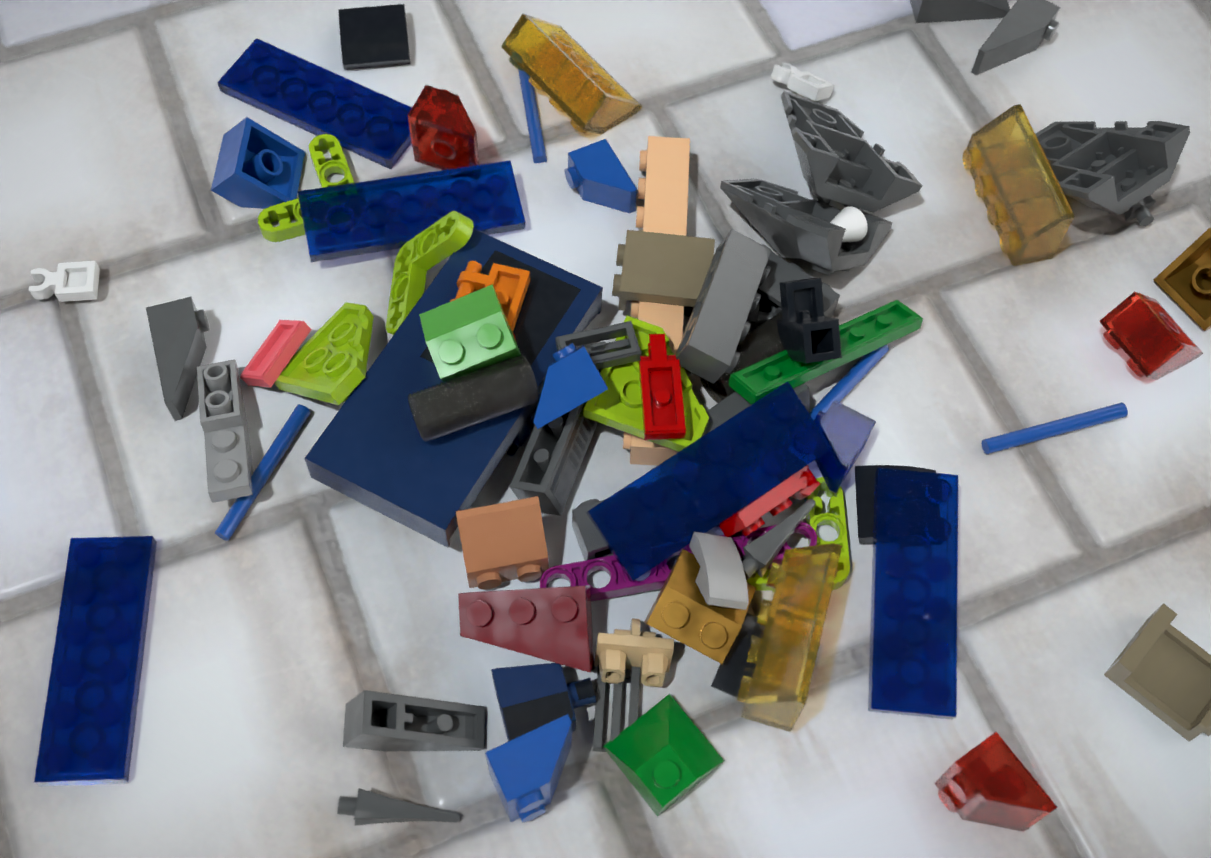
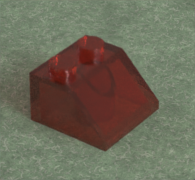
M425 85L408 114L414 160L478 182L481 176L477 132L459 96L445 89Z
M1135 291L1099 321L1106 329L1103 333L1105 339L1115 349L1119 350L1122 348L1130 357L1126 361L1128 366L1140 378L1146 376L1147 378L1158 380L1203 354L1156 299Z
M997 732L955 761L934 783L939 789L938 796L945 807L953 813L957 812L961 819L1025 832L1057 808L1055 803Z

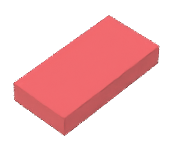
M279 320L240 374V378L248 386L271 388L312 329L304 321Z

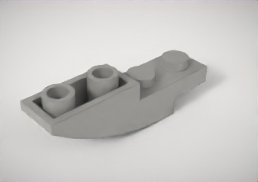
M236 360L197 366L200 423L205 438L207 484L210 499L214 503L253 495L251 448Z

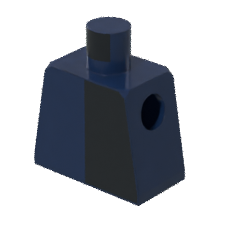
M558 663L504 667L491 670L508 741L567 714L572 721V732L576 730V718L573 709L596 703L591 679L586 678L566 684L562 666Z

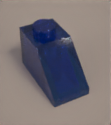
M834 400L826 413L821 410L818 412L809 430L815 434L809 447L810 452L829 490L834 493L838 492L863 451L877 422Z

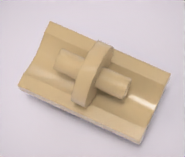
M631 618L630 630L614 629V634L598 633L594 666L598 667L599 664L601 681L603 683L618 684L623 682L625 669L640 667L642 684L645 686L661 687L663 686L666 672L670 670L674 651V639L656 637V632L640 631V619Z

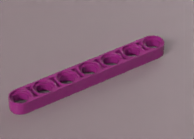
M801 521L792 534L800 533L806 536L810 545L802 551H796L790 548L786 541L769 568L809 560L813 556L817 544V534L814 528ZM776 525L758 528L747 536H744L742 532L731 535L730 537L737 547L740 558L745 555L743 547L764 535ZM691 541L554 566L543 573L540 579V588H547L548 584L555 578L566 579L570 582V586L589 585L587 582L589 575L594 571L602 570L607 572L611 579L603 588L590 586L591 602L662 589L671 571L667 566L668 561L672 557L679 555L682 549L693 554L689 547ZM635 563H643L650 568L651 572L646 579L636 581L628 576L627 571L629 567Z

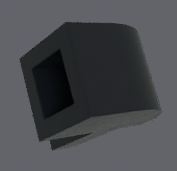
M814 277L779 282L783 319L776 321L781 343L788 356L792 360L802 363L842 358L839 319L824 316L821 278Z

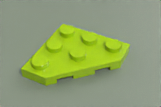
M345 302L291 358L274 383L277 388L336 405L345 402L366 376L374 316L367 306Z
M628 315L626 316L624 322H632L641 356H648L649 334H665L667 355H674L663 328ZM627 336L618 337L615 341L627 339ZM639 361L602 369L600 375L608 390L587 401L583 417L644 439ZM680 367L686 426L685 438L648 441L695 457L707 428L709 416L703 404H699L692 390V383L684 368Z

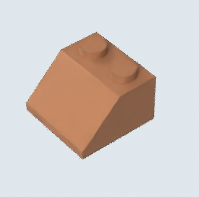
M538 496L456 511L469 588L493 589L500 586L502 582L516 579L521 582H530L539 579L549 569Z

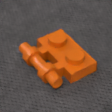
M469 261L466 270L460 273L456 285L459 289L456 297L450 300V302L493 284L513 333L530 283V271L493 263L489 275L481 273L482 265L480 263Z

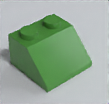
M493 284L419 314L425 341L438 375L449 388L522 358Z

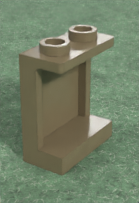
M627 230L626 243L618 244L616 266H622V274H614L612 296L619 297L618 310L626 311L628 300L688 306L694 309L714 256L715 239Z
M1163 603L1148 617L1104 675L1190 742L1201 733L1207 736L1211 735V655L1170 624L1177 616V613Z

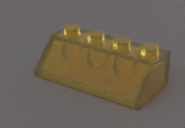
M522 13L501 46L510 56L509 62L517 69L524 70L530 76L529 82L538 90L546 92L551 97L549 100L551 105L561 112H566L572 118L570 124L584 134L588 131L603 134L638 113L643 107L559 25Z
M1021 104L1012 106L971 135L966 150L963 152L964 167L970 171L973 177L976 194L978 197H982L987 208L988 220L991 225L995 226L1000 237L1001 249L1008 255L1012 266L1052 259L1075 217Z
M832 543L785 549L780 564L772 562L766 586L773 588L771 599L762 600L756 622L764 625L761 638L753 636L747 656V661L754 663L751 677L743 675L736 699L744 703L741 718L788 732L792 731L806 704L842 545Z

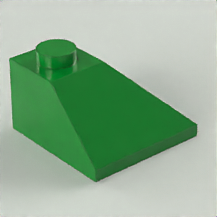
M670 694L639 717L632 725L620 732V735L615 739L610 740L603 746L657 817L724 762L723 758Z

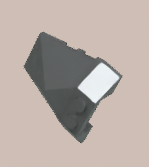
M783 91L781 100L794 140L802 174L813 189L812 194L817 199L826 203H830L833 200L840 202L845 207L851 206L874 213L920 191L923 185L901 162L885 159L882 156L885 149L879 144L875 143L872 148L866 140L861 139L864 131L839 110Z
M1095 121L1053 122L1007 151L1006 155L1007 159L1058 192L1091 208L1106 211L1113 215H1120L1170 181L1189 137L1190 127L1163 121H1148L1146 127H1128L1127 121H1116L1114 123L1115 128H1096Z
M757 178L721 181L720 185L721 190L781 257L806 260L813 263L812 268L825 274H833L837 270L849 271L850 268L864 266L887 235L893 223L861 211L866 218L868 227L865 237L857 242H842L846 228L830 223L841 209L830 206L829 203L819 199L817 201L798 195L796 190Z

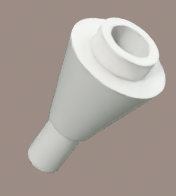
M845 207L830 222L846 228L842 242L860 241L867 233L866 218L855 207Z

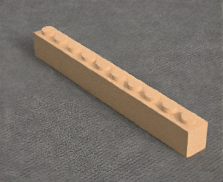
M648 136L647 150H640L639 171H646V177L639 178L637 199H644V206H637L636 228H643L645 232L686 236L690 138ZM631 301V317L663 328L669 339V346L673 354L676 355L683 337L684 306ZM624 432L623 449H630V464L676 467L678 451Z

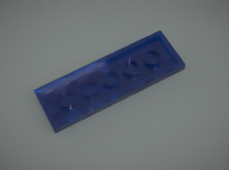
M257 38L217 82L220 92L316 136L321 134L333 135L338 139L342 148L390 170L427 124L426 113Z
M510 160L298 191L311 262L400 249L406 242L452 211H457L472 219L473 228L487 235L525 229L526 223Z
M787 381L586 513L629 580L634 581L690 544L694 532H708L831 450L832 447Z
M878 468L875 472L869 712L942 719L956 718L958 475Z
M153 536L70 539L34 783L39 786L123 784L129 781L157 541Z

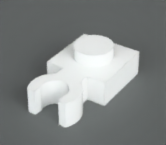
M783 63L782 67L776 64L771 74L773 80L787 84V88L797 92L798 96L815 102L829 98L834 88V84L808 71L801 72L788 63Z
M96 261L58 263L57 272H50L45 268H36L31 270V276L35 282L43 283L39 286H29V291L33 298L39 300L47 299L54 293L59 302L95 300L98 295L100 268Z

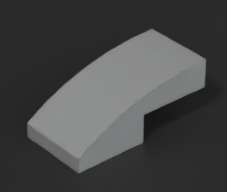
M694 532L689 547L700 565L695 582L707 605L746 610L749 604L747 582L743 564L731 537Z

